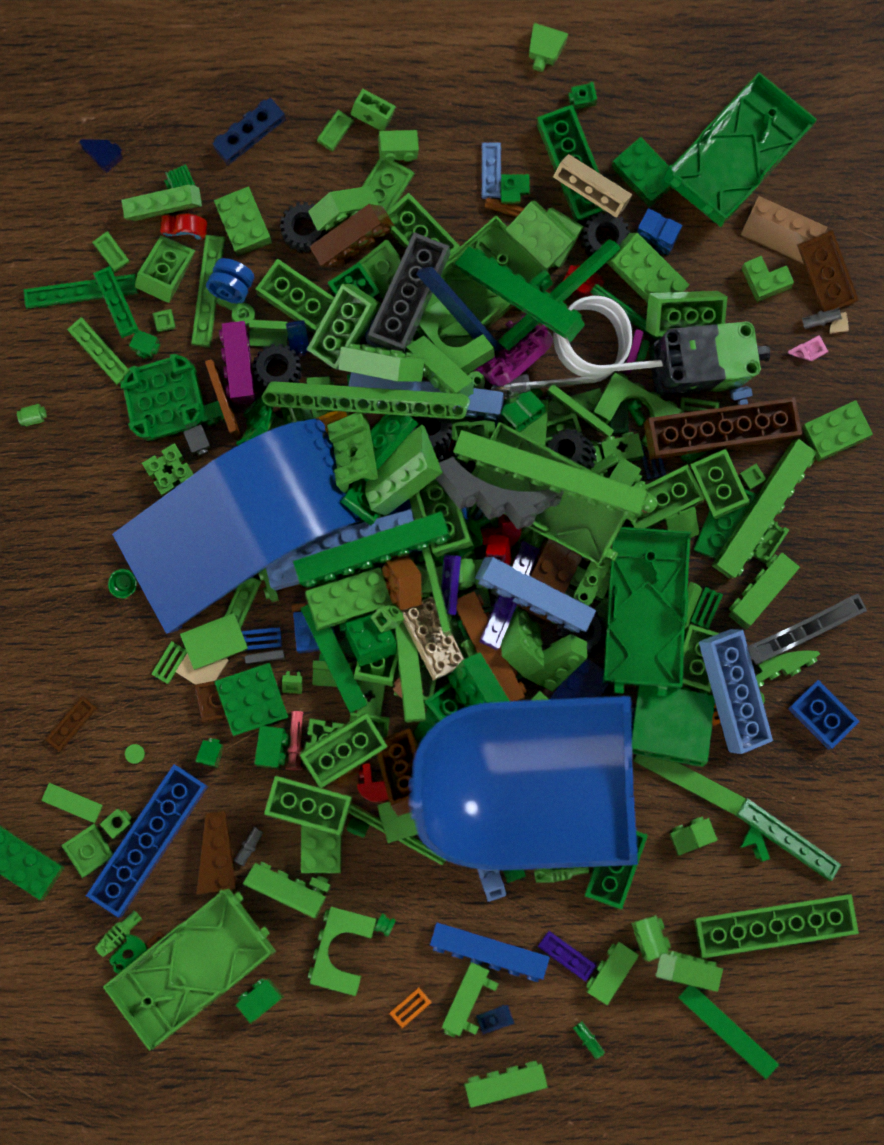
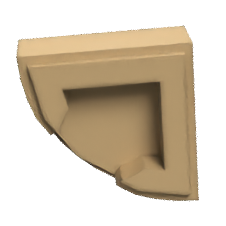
M847 312L841 313V320L832 321L829 334L849 331Z

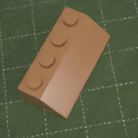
M758 196L741 236L803 263L797 244L825 233L827 226Z

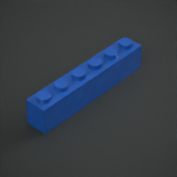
M436 923L430 943L431 946H434V951L444 954V951L447 950L452 952L451 956L463 959V956L471 958L470 962L482 965V961L490 963L489 968L500 971L501 967L509 969L508 973L512 975L526 974L528 975L527 979L538 982L539 979H544L550 958L549 956L440 923Z

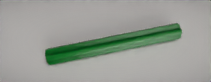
M598 284L593 286L590 291L591 294L607 297L617 302L623 308L631 323L653 339L661 338V336L655 337L646 331L645 318Z

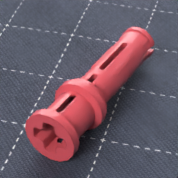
M291 711L290 744L286 750L288 754L286 770H303L299 754L303 751V748H301L302 711Z

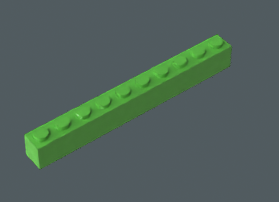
M462 430L454 449L455 456H458L457 459L462 462L468 463L470 460L476 462L475 465L480 468L486 469L488 466L494 468V472L505 475L506 472L512 474V478L519 481L527 479L531 481L532 485L538 487L545 485L550 487L549 490L560 493L563 491L568 493V496L579 500V497L587 499L586 502L597 506L599 503L605 505L607 510L613 512L620 510L624 512V515L631 518L641 516L648 496L647 491Z

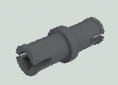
M839 307L826 312L819 311V314L802 317L805 329L821 324L825 326L826 323L842 319Z
M253 827L246 841L242 842L243 846L234 858V861L245 866L252 851L255 852L257 849L255 846L264 832Z

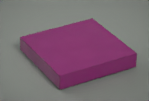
M636 329L626 363H633L636 360L643 336V331ZM623 370V374L626 375L632 372V370Z

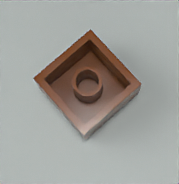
M396 555L391 557L390 561L384 562L382 571L392 603L396 604L399 610L422 605L421 572L408 555L401 557Z

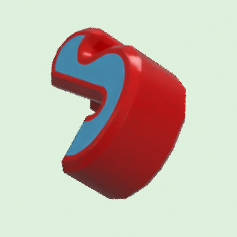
M187 213L178 214L177 216L169 214L162 216L160 227L162 235L169 237L192 235V237L199 240L205 239L207 221L204 218Z

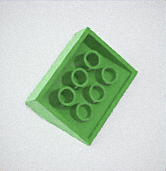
M423 425L409 434L377 470L378 479H369L366 482V497L371 511L387 516L442 474L441 467Z

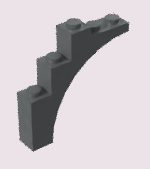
M453 457L439 463L442 474L435 478L459 510L471 507L476 503L488 519L500 517L505 513L517 529L531 526L535 522L536 514L542 513L551 506H557L561 502L564 493L563 491L556 493L549 489L534 492L502 489L473 476Z
M859 594L853 595L800 623L748 646L750 657L758 664L779 656L866 612L867 609Z

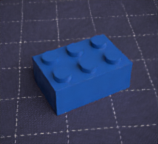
M819 680L815 681L788 708L828 750L833 749L860 722Z

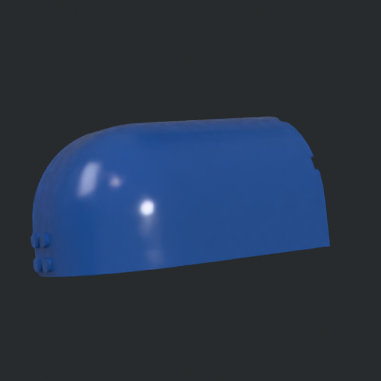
M630 696L492 702L473 705L445 717L422 740L414 760L413 778H410L411 795H409L411 818L416 821V828L420 839L436 855L461 866L484 870L638 865L633 793Z

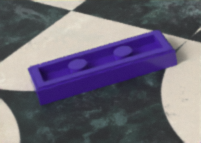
M444 555L441 591L447 614L456 615L461 556Z
M548 931L538 945L540 949L585 982L597 966L550 931Z

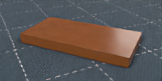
M211 359L205 361L228 430L234 439L240 438L241 433L218 367Z

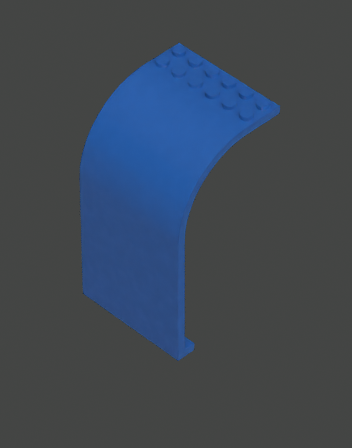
M319 418L294 422L275 428L233 448L203 467L112 534L166 634L178 631L184 623L293 550L335 530L365 522L341 503L346 493H343L336 485L334 470L337 469L334 446L329 440L325 425Z

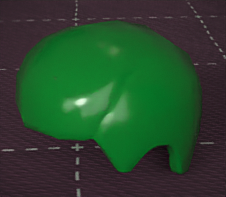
M119 569L110 575L107 585L111 594L117 598L124 599L135 592L137 579L131 571Z

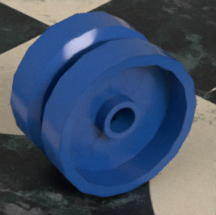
M226 258L218 259L213 267V273L207 280L206 287L215 297L234 304H240L246 299L248 289L254 281V274L240 262Z

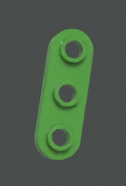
M605 557L604 566H599L593 561L590 562L574 594L575 600L587 606L592 604L610 568V558ZM594 577L596 582L590 583L589 578ZM586 594L587 600H581L580 595Z

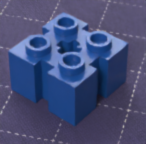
M648 208L638 227L637 233L648 244L654 246L656 252L669 255L679 236L682 225L671 219H666L661 214Z

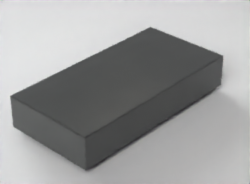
M282 650L245 656L247 665L285 659V654Z

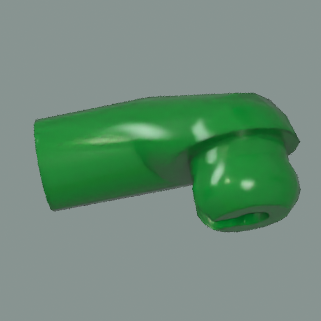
M634 399L629 402L628 409L640 427L644 425L643 422L646 419L639 409L641 408L640 401Z

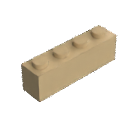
M569 154L561 161L553 176L616 218L625 209L632 196L631 193Z

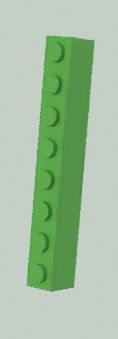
M800 439L793 440L712 563V567L729 579L739 577L744 570L743 565L753 557L754 548L762 543L765 531L773 526V519L776 514L782 512L785 507L784 502L793 495L795 485L804 478V471L815 461L814 456L817 453Z

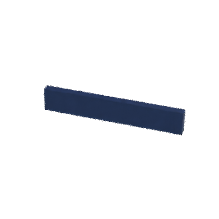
M433 267L419 269L417 276L473 339L483 334L493 346L494 352L498 351L501 345Z

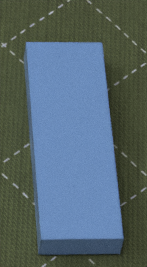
M482 143V199H487L488 197L501 199V143Z

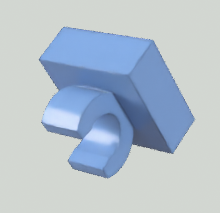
M748 386L729 390L730 397L733 400H737L738 405L748 404L746 397L753 396L752 390Z

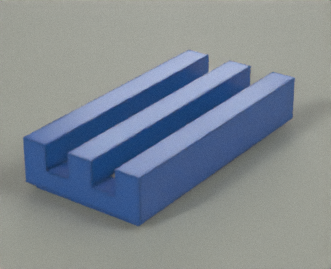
M280 627L242 631L246 644L248 642L268 640L278 641V643L247 646L248 649L245 651L282 647ZM276 632H277V635H275V636H265V637H255V638H247V637H246V635H256V634H266V633H276Z

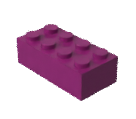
M245 321L222 323V330H219L222 346L225 347L221 348L224 364H227L223 369L226 382H229V385H226L228 400H232L234 406L252 404L256 401L246 323Z

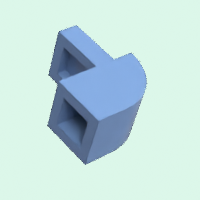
M477 869L488 902L506 896L499 870Z

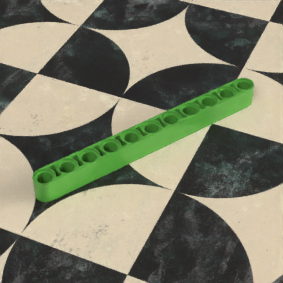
M270 382L262 395L263 402L268 406L450 419L464 418L470 406L468 396L457 393L290 382Z

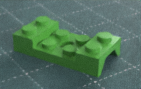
M356 412L327 425L329 440L334 446L337 469L334 472L336 485L339 489L346 493L349 483L361 478L378 479L367 416L362 412Z

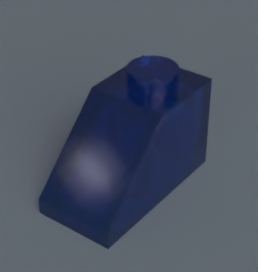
M81 139L79 141L81 148L106 173L123 159L120 153L122 150L115 142L112 144L109 140Z
M305 320L286 323L290 350H294L296 356L307 354L309 352L307 350L309 340Z

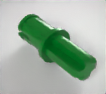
M583 1021L573 1028L583 1041L582 1044L586 1045L595 1059L604 1055L605 1052L594 1038L595 1035L591 1034Z

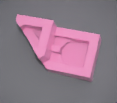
M820 335L788 351L790 355L809 361H814L829 353Z

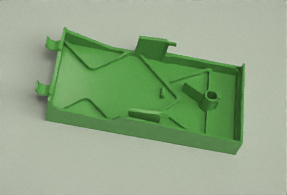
M230 889L221 890L217 896L194 915L174 928L103 986L149 1051L159 1046L276 952L266 938L270 934L265 926L260 930L240 904L244 898L239 892L234 895Z

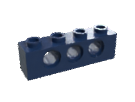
M271 97L268 100H262L254 111L247 112L239 123L232 124L228 129L229 131L224 135H218L214 139V143H212L213 148L229 166L286 120L285 114ZM260 116L267 117L263 122L258 121ZM247 127L253 129L250 133H244L243 131ZM232 139H237L238 143L235 145L229 144V141Z

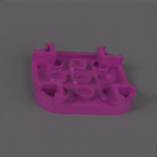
M510 320L505 324V326L509 331L519 321L512 323V321ZM537 325L509 351L501 346L498 351L494 352V358L474 371L480 372L487 382L495 386L508 384L551 347L553 337L544 325Z

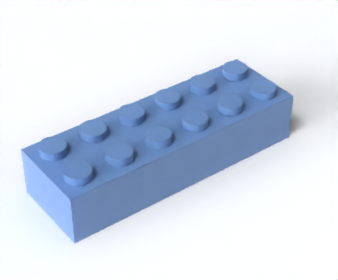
M493 557L484 558L475 579L479 580V585L487 589L495 588L497 589L495 593L505 598L513 597V602L526 607L530 606V611L538 615L546 614L548 615V620L556 624L564 623V628L572 632L586 631L596 612L595 609Z
M730 629L699 641L728 751L742 754L772 742L771 731L743 630Z

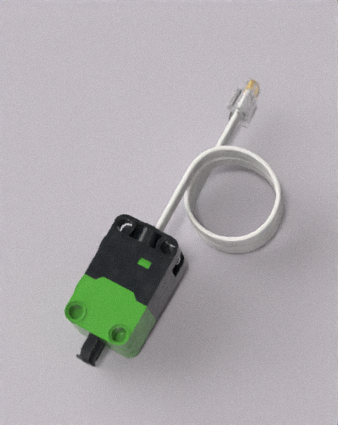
M588 296L575 301L568 309L571 311L572 309L576 311L584 309L595 310L605 315L611 321L616 330L619 343L615 364L595 365L584 361L574 352L568 340L554 332V346L560 361L568 370L582 377L529 382V376L525 374L519 375L508 384L502 386L493 385L491 389L492 391L503 392L505 399L518 397L521 393H526L530 389L550 387L553 384L555 386L595 383L606 379L614 371L651 368L654 389L660 396L687 395L710 391L719 392L740 388L759 374L761 370L760 360L765 362L770 360V349L768 345L757 347L755 328L750 322L671 328L649 347L650 361L624 363L632 345V328L627 314L612 299L603 296Z

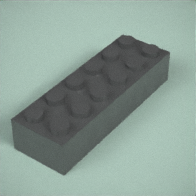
M413 233L368 333L371 342L388 349L401 350L402 353L406 354V346L410 345L433 294L417 276V272L419 269L433 267L441 276L451 254L448 245Z

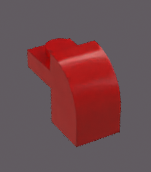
M505 514L498 517L497 528L480 529L483 545H488L490 535H504L509 538V544L512 547L517 543L521 535V528L517 529Z
M362 764L363 769H359L360 781L364 780V784H357L359 793L370 802H388L389 798L384 781L373 782L371 764Z

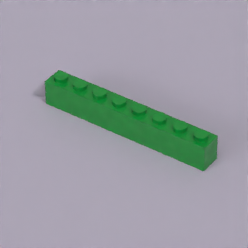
M468 246L455 262V265L463 274L569 342H572L585 325L581 319L582 315L575 309L569 310L564 302L561 300L555 301L554 297L548 292L542 293L537 285L532 282L528 284L526 279L520 274H512L511 269L505 265L501 267L498 265L497 260L491 256L487 258L485 253L478 248L473 249Z
M438 512L295 560L293 564L299 583L302 586L312 587L317 585L318 581H330L335 579L336 575L342 573L343 575L353 573L354 569L360 567L361 569H366L373 566L372 563L378 561L384 563L390 561L393 556H405L411 550H423L428 548L429 544L444 543L451 535L444 514Z

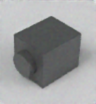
M199 425L184 431L193 456L197 455L200 457L206 455L211 447L202 426Z

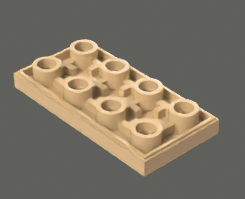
M433 597L422 600V605L402 610L403 623L432 679L436 680L451 673L465 658L453 635L444 636Z

